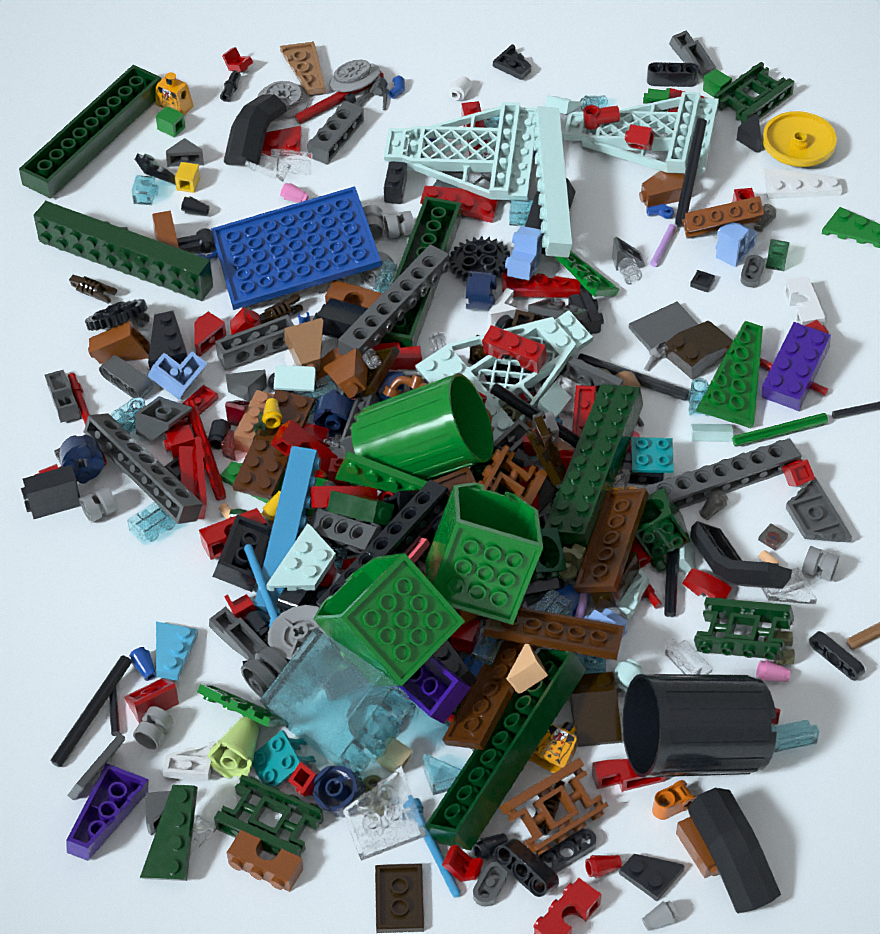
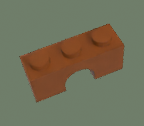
M334 280L325 295V303L330 298L369 308L383 293Z
M240 830L226 852L228 864L235 870H243L250 873L257 880L263 879L269 882L278 890L284 889L290 892L303 871L302 858L281 849L275 858L271 860L261 859L259 857L263 851L261 839Z

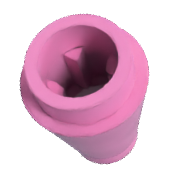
M291 182L289 184L284 183L280 193L284 200L298 203L309 198L308 193Z
M760 660L756 670V678H760L762 681L788 682L791 670L769 660Z

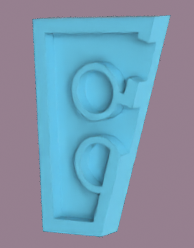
M156 621L157 677L175 681L179 680L198 636V629Z

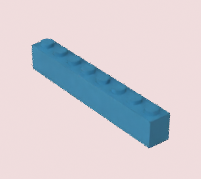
M296 446L291 448L262 569L266 583L269 582L301 534L302 529L307 525L308 518L306 517V512L312 505L310 497L311 487L316 486L317 478L315 473L321 466V458H319L317 450ZM258 587L254 606L256 610L268 613ZM274 588V591H270L278 615L283 613V610L277 607V602L285 588Z

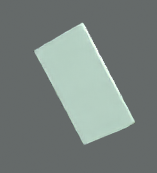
M547 96L545 107L559 108L562 114H568L582 106L580 101L557 96Z
M276 365L274 390L314 392L316 382L315 367Z
M554 382L539 400L537 409L541 412L544 411V413L553 412L556 419L571 401L572 397L557 382Z
M691 423L692 441L732 442L734 434L732 424Z
M691 538V542L679 547V572H689L692 568L695 569V544Z

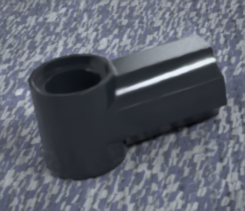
M207 228L200 229L196 235L177 238L179 249L187 252L200 250V252L208 254L216 249L212 231Z

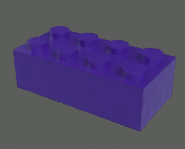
M793 321L762 385V398L800 411L830 348L831 335Z
M434 655L402 686H396L428 716L442 724L445 723L471 689L467 683Z

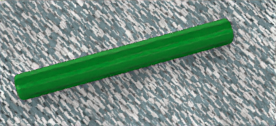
M821 413L733 436L732 442L737 447L828 423V417L826 413Z

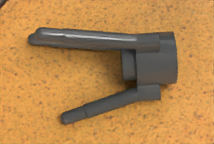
M382 77L374 80L368 92L358 103V106H362L371 93L377 96L383 94V110H386L387 94L389 91L387 89V81Z

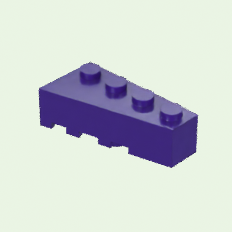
M106 763L66 839L67 853L89 861L146 796L149 779Z

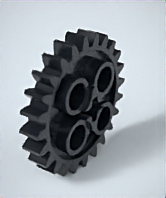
M483 236L479 240L473 237V241L466 239L465 244L459 242V247L454 246V251L450 252V270H452V274H456L457 279L462 277L463 282L470 277L469 271L493 272V275L501 278V273H506L505 263L507 257H510V250H508L507 245H503V241L498 243L497 238L491 241L490 237L484 240Z
M144 299L117 302L86 318L85 324L88 331L103 330L107 327L114 328L128 320L137 318L140 314L147 311L148 307Z

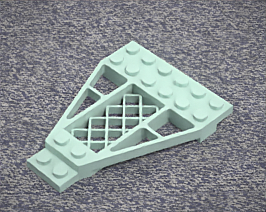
M682 92L681 97L620 109L619 122L600 124L597 129L593 130L584 127L583 112H570L563 138L564 140L582 141L583 147L666 173H685L696 119L704 118L707 120L696 172V174H704L719 99L701 98L700 92ZM679 107L678 112H656L669 108ZM630 124L651 127L653 129L655 137L651 151H669L666 162L646 157V150L633 149L628 146L625 141V133L629 130ZM626 150H640L641 153L636 154Z
M502 102L499 107L430 126L389 128L384 161L407 163V168L488 199L528 201L534 157V141L536 140V138H533V128L535 125L532 124V114L536 113L537 108L521 107L518 102ZM500 115L498 128L475 127L477 121ZM471 123V127H459ZM429 138H438L433 142L429 140ZM447 139H455L451 143L447 141ZM472 139L473 141L468 144L465 140ZM483 140H492V141L489 142L488 144H486ZM443 142L446 146L439 150L437 146ZM461 143L464 147L457 150L455 147ZM477 144H480L482 148L478 151L473 149ZM431 150L436 152L431 157L426 154ZM451 150L454 154L447 158L444 154ZM470 151L472 155L465 158L463 154ZM486 151L489 152L491 155L484 159L481 156ZM439 171L464 172L463 179L461 180ZM492 172L490 189L487 190L467 182L468 173Z
M567 311L557 319L549 317L503 329L543 345L545 344L549 350H546L547 356L552 357V360L543 364L539 374L535 372L532 374L525 373L524 368L521 369V373L510 372L512 365L520 366L519 361L514 360L512 356L509 359L503 358L501 360L488 355L473 366L467 367L454 351L482 344L485 334L445 345L415 365L416 370L425 378L424 380L428 384L456 373L466 376L478 392L487 396L485 407L492 416L491 426L494 427L493 440L495 441L515 423L501 408L507 403L490 393L492 386L495 384V376L506 377L505 384H498L517 396L523 393L530 401V404L536 407L539 400L566 365L569 357H574L579 350L593 342L591 334L570 311ZM497 365H508L507 371L497 370ZM481 375H491V382L480 381ZM549 375L540 390L533 397L527 389ZM509 377L520 378L517 384H508ZM522 414L520 419L525 423L528 417Z

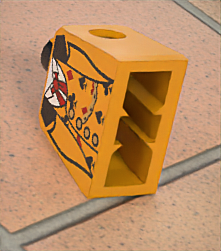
M167 73L156 85L155 103L157 106L162 108L168 106L183 113L184 116L194 107L188 84L176 79L175 73Z
M564 722L561 728L551 725L529 761L552 773L571 763L577 749V738L573 735L576 730L575 726L570 722Z

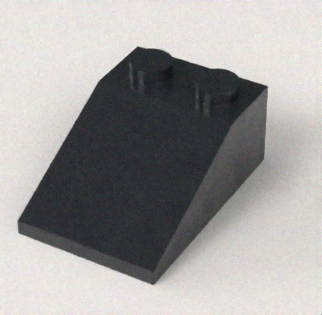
M237 514L212 577L253 592L257 582L244 547L246 544L252 545L262 570L272 528Z

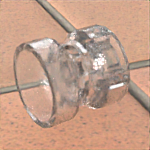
M625 258L619 263L618 269L623 275L626 284L632 285L641 280L642 272L634 258Z

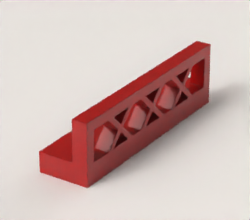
M195 437L193 446H179L180 482L203 503L198 519H204L207 509L202 438Z

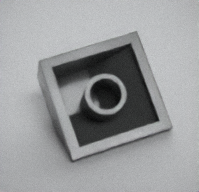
M158 396L135 413L136 435L148 440H154L192 411V407Z

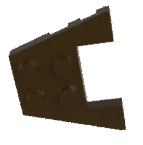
M542 411L534 417L537 427L528 429L526 435L539 461L547 472L546 477L548 481H552L553 485L556 486L562 483L566 470L558 448L554 446L551 440L553 434L551 429L547 428L544 419H546V415Z

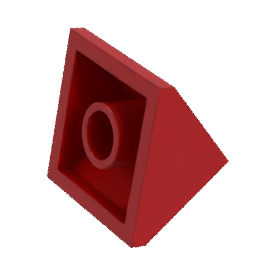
M161 678L124 696L138 723L142 722V718L149 707L154 706L166 711L179 704L175 683L165 678Z

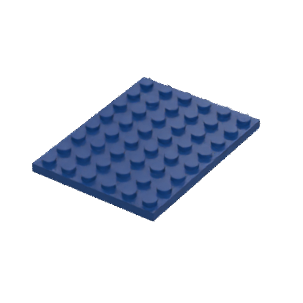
M355 186L211 228L233 310L382 266Z

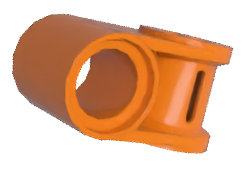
M685 780L677 781L655 794L652 813L660 820L668 819L682 811L688 810L687 808L694 801L696 795L691 794Z

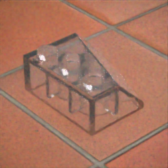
M401 765L394 769L395 772L386 779L383 778L377 782L378 785L369 792H364L342 809L361 861L427 836Z

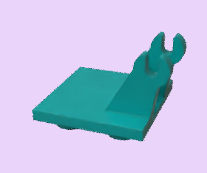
M631 437L632 472L674 473L673 438Z
M281 730L254 753L252 765L263 784L278 787L290 778L300 762L309 764V762L316 763L314 756H299L294 751L301 750L299 745L306 746L305 739L288 738L286 732Z

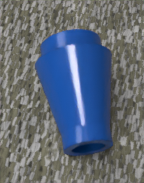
M145 647L134 649L129 654L132 661L131 664L144 677L145 681L155 678L156 671L150 651L146 650Z

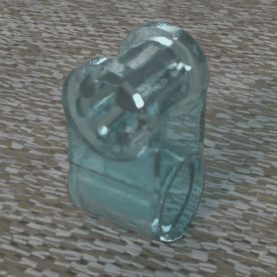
M696 378L691 382L688 406L689 416H692V414H703L695 410L709 386L708 381L704 378Z
M134 397L119 409L114 410L111 416L130 433L136 428L135 413L145 407L146 403L143 398Z

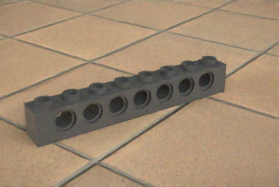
M429 245L338 339L339 354L345 355L357 348L366 358L370 350L381 342L386 333L391 332L393 326L403 319L405 313L412 309L421 297L425 296L427 290L437 283L443 273L449 270V254Z
M109 413L88 416L83 433L93 437L98 442L100 449L177 524L198 520L203 503Z
M787 438L767 446L758 447L746 453H740L738 456L729 459H722L711 465H705L691 472L687 471L682 475L667 478L655 484H649L644 488L647 489L649 495L665 488L680 510L784 474L781 467L801 459L802 455L792 440Z

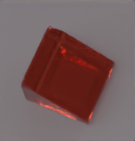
M230 430L221 442L222 454L224 457L236 461L235 432Z

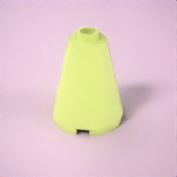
M248 717L240 718L210 748L207 756L208 758L210 757L211 767L218 774L230 779L232 776H239V778L241 775L248 776L252 769L258 738V723Z

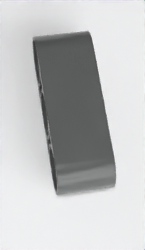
M116 355L99 367V372L107 381L135 400H140L154 388L152 381L146 375Z

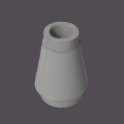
M669 900L667 902L662 901L641 919L645 928L649 931L675 923V919L679 918V915Z

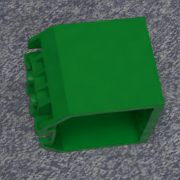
M472 482L454 485L426 559V578L453 608L513 625L543 550L538 510L515 494L505 492L502 495L492 490L488 491L485 490V485Z
M405 553L375 557L353 572L345 580L346 583L333 596H329L321 604L313 618L372 685L402 686L465 622Z

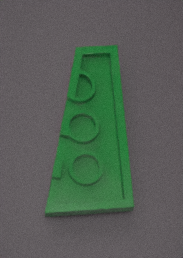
M842 207L837 209L822 229L821 234L823 235L835 234L840 239L845 240L847 237L855 239L856 243H872L874 247L880 248V224Z
M570 251L569 257H556L594 297L616 296L620 290L574 252Z
M347 451L335 478L393 493L405 490H417L418 493L427 483L423 479Z
M200 684L197 693L203 695V699L212 703L217 702L223 705V708L235 711L243 717H248L266 727L283 726L286 719L285 716L211 684Z

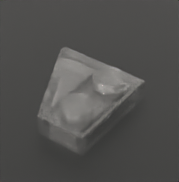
M799 567L792 569L791 579L783 589L761 588L768 601L816 604L817 602L816 595Z

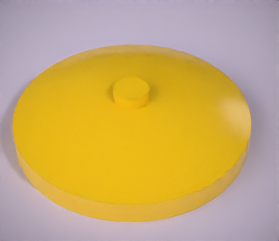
M790 111L781 113L768 121L763 131L762 140L766 151L777 161L791 166L809 167L823 163L832 156L836 147L837 135L832 125L822 117L809 112Z

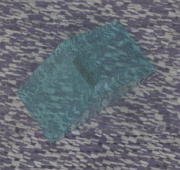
M428 754L423 756V770L432 794L437 795L447 792L462 769Z

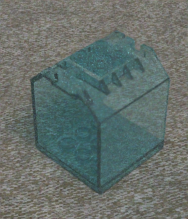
M316 627L260 699V702L284 728L298 738H304L309 746L337 766L341 765L350 769L361 780L364 778L361 773L365 771L370 762L374 764L378 758H381L386 753L387 745L390 741L397 738L400 734L401 727L404 724L401 719L406 716L410 709L414 710L416 708V705L407 699L409 697L407 693L386 675Z

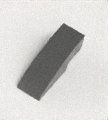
M687 30L672 36L669 45L684 63L697 64L700 75L716 68L698 40L694 41Z
M64 369L44 374L60 423L80 418L77 403Z
M226 606L209 618V627L227 645L247 660L255 659L256 653L264 646H267L241 617L239 619L235 617Z

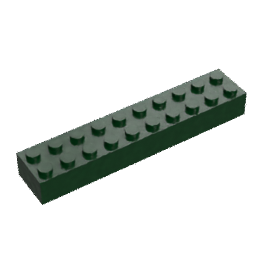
M133 64L19 168L22 185L51 199L156 101V85L162 78Z
M425 196L393 282L429 245L449 254L462 219V203ZM440 278L435 285H432L427 290L425 296L421 297L415 306L405 313L403 319L393 326L391 332L386 333L379 344L400 342V348L416 346Z
M46 200L33 215L38 240L44 245L55 247L61 251H66L77 257L85 258L91 262H96L110 269H115L199 301H203L213 288L210 259Z
M600 385L544 529L558 528L562 549L564 547L571 549L576 543L585 547L587 551L606 493L613 488L643 407L640 387Z
M540 649L537 656L540 658L548 676L522 693L514 691L484 750L475 749L425 824L424 827L438 844L447 846L458 845L461 849L471 851L491 818L500 807L507 793L586 672V668L574 652Z

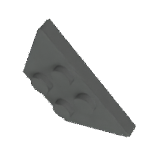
M816 477L805 488L802 487L797 492V495L786 503V510L804 539L851 542L852 535Z

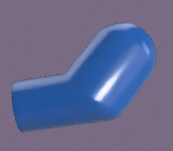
M400 75L393 78L392 82H394L395 87L388 91L392 99L405 91V79Z
M665 204L646 207L647 216L659 215L665 219H670L674 215L673 208Z

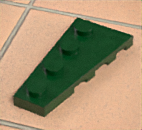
M172 785L140 878L187 881L197 786Z

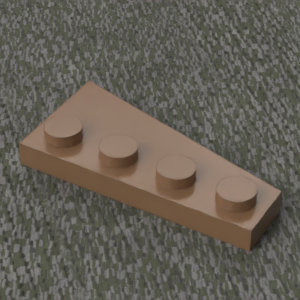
M314 41L280 46V52L308 95L325 93L324 80Z

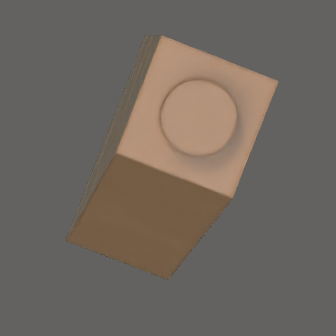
M319 318L284 328V341L296 366L315 367L316 372L320 371L323 319Z

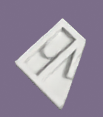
M208 742V747L197 750L194 746L184 751L167 754L163 768V777L209 781L212 767L210 765V757L208 758L207 755L210 748L216 742Z

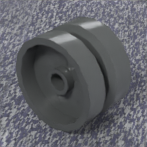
M264 646L256 653L255 659H249L240 668L241 674L249 687L261 699L271 704H274L283 695L282 690L288 691L297 682V676L290 664L281 654L269 646Z

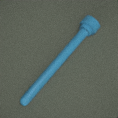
M246 544L244 547L245 553L271 618L269 621L270 628L273 621L279 615L270 591L267 590V583L251 544Z
M413 798L403 805L407 816L415 820L452 896L455 898L459 897L461 891L453 875L442 866L444 857L435 839L424 827L426 821L423 817L424 807L420 799Z

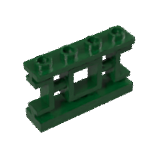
M760 62L752 66L746 73L741 74L738 79L730 82L724 89L718 91L714 99H719L718 108L720 110L729 107L736 111V120H741L742 124L754 114H758L759 119L793 95L795 81L790 78L786 80L784 77L776 81L769 76V68H764V63ZM753 90L759 95L753 98L746 93Z
M706 597L703 617L705 622L711 623L708 632L697 631L694 637L698 652L723 654L725 656H744L746 658H764L767 660L783 659L782 651H784L785 645L783 639L777 638L779 629L790 630L791 625H793L794 615L791 605ZM729 619L728 624H721L720 620ZM763 623H772L771 628H763L762 625ZM736 624L753 626L751 636L734 634ZM716 633H725L724 638L716 637ZM759 636L768 637L767 642L758 641Z
M241 775L239 778L240 783L235 786L236 794L241 796V799L234 810L224 805L221 811L218 810L214 817L216 830L234 838L242 830L260 838L263 851L277 856L280 850L284 849L301 857V853L305 851L306 846L305 842L299 838L306 826L316 830L319 828V824H322L324 821L323 810L314 803L308 804L300 800L296 795L283 793L273 785H265L255 777ZM252 794L261 798L257 806L249 803ZM266 808L282 814L275 828L258 821ZM243 811L251 814L248 823L239 820ZM293 813L302 816L298 824L289 821ZM284 829L292 832L288 839L289 842L279 838Z

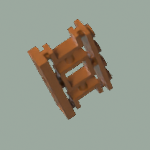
M757 196L685 213V219H682L685 237L690 238L716 232L722 225L724 226L731 222L742 225L760 222V216L764 214L761 198Z
M505 445L501 450L497 449L491 457V460H493L492 464L485 468L482 473L484 478L478 483L485 485V490L495 491L500 483L531 505L547 476V472L542 468L537 471L533 465L525 471L511 461L515 453L508 451L510 447ZM499 466L510 473L509 476H507L500 471L494 477ZM517 478L524 483L530 479L526 489L515 482Z
M580 757L499 807L504 815L508 814L510 822L519 817L521 818L532 836L523 843L533 853L537 852L540 855L550 849V842L555 840L558 844L569 837L566 832L571 829L574 832L582 829L587 825L585 820L590 817L593 821L605 814L603 809L609 806L607 802H602L601 799L603 798L601 795L591 800L579 780L588 775L581 768L584 764ZM574 773L576 776L568 781L574 790L571 794L568 795L562 785L553 789V785ZM538 795L540 799L532 803L538 813L537 815L531 817L526 807L517 812L515 808ZM554 795H557L568 815L557 822L553 820L543 803ZM580 800L585 809L594 805V810L575 822L573 821L572 817L579 814L574 802ZM544 822L549 832L558 827L559 832L539 844L536 843V840L543 836L537 825Z

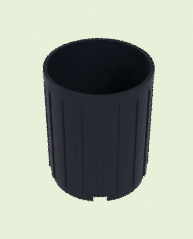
M636 675L628 686L622 717L624 747L632 770L639 777L747 775L763 770L773 756L777 732H771V718H776V710L771 692L761 679H756L749 675Z

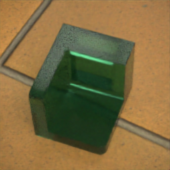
M770 240L766 262L767 269L785 270L790 242Z

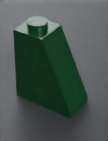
M331 490L327 512L371 523L388 525L392 519L394 504L366 496Z

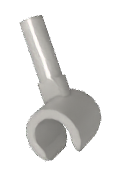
M659 345L651 348L649 351L651 357L644 370L648 371L653 362L665 354V349L658 352L657 348Z

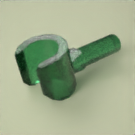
M262 412L258 414V422L254 425L256 436L258 430H263L264 435L267 434L266 425L262 421Z

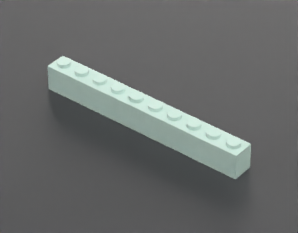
M537 106L536 113L532 114V124L535 125L533 128V138H536L534 141V151H537L535 164H538L536 170V178H539L537 191L540 192L538 204L542 206L540 209V219H543L541 233H544L542 247L545 248L546 256L569 257L572 247L560 111L556 107Z

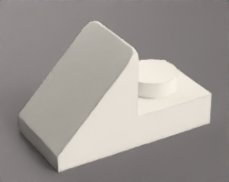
M506 288L489 310V327L490 325L495 326L498 319L503 315H509L514 318L517 308L513 307L515 303L513 290Z

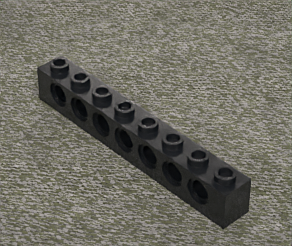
M429 480L316 602L320 607L329 596H333L346 583L345 580L353 572L373 558L403 553L407 555L443 515L451 495L449 489L446 486Z

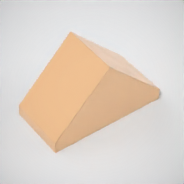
M525 644L506 679L517 693H522L548 675L540 658L529 644Z

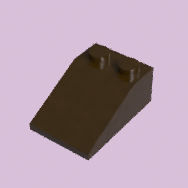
M708 320L678 332L664 344L665 355L668 360L694 380L727 353L733 340Z
M613 671L584 674L569 697L573 724L576 728L577 747L622 743L617 689Z

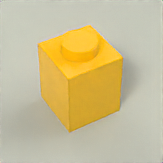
M181 162L175 175L177 191L195 193L200 180L199 164Z

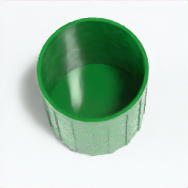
M460 373L365 407L360 413L355 415L357 422L353 423L351 427L355 454L425 481L451 474L466 467L485 463L491 459L493 454V431L485 404L473 383Z

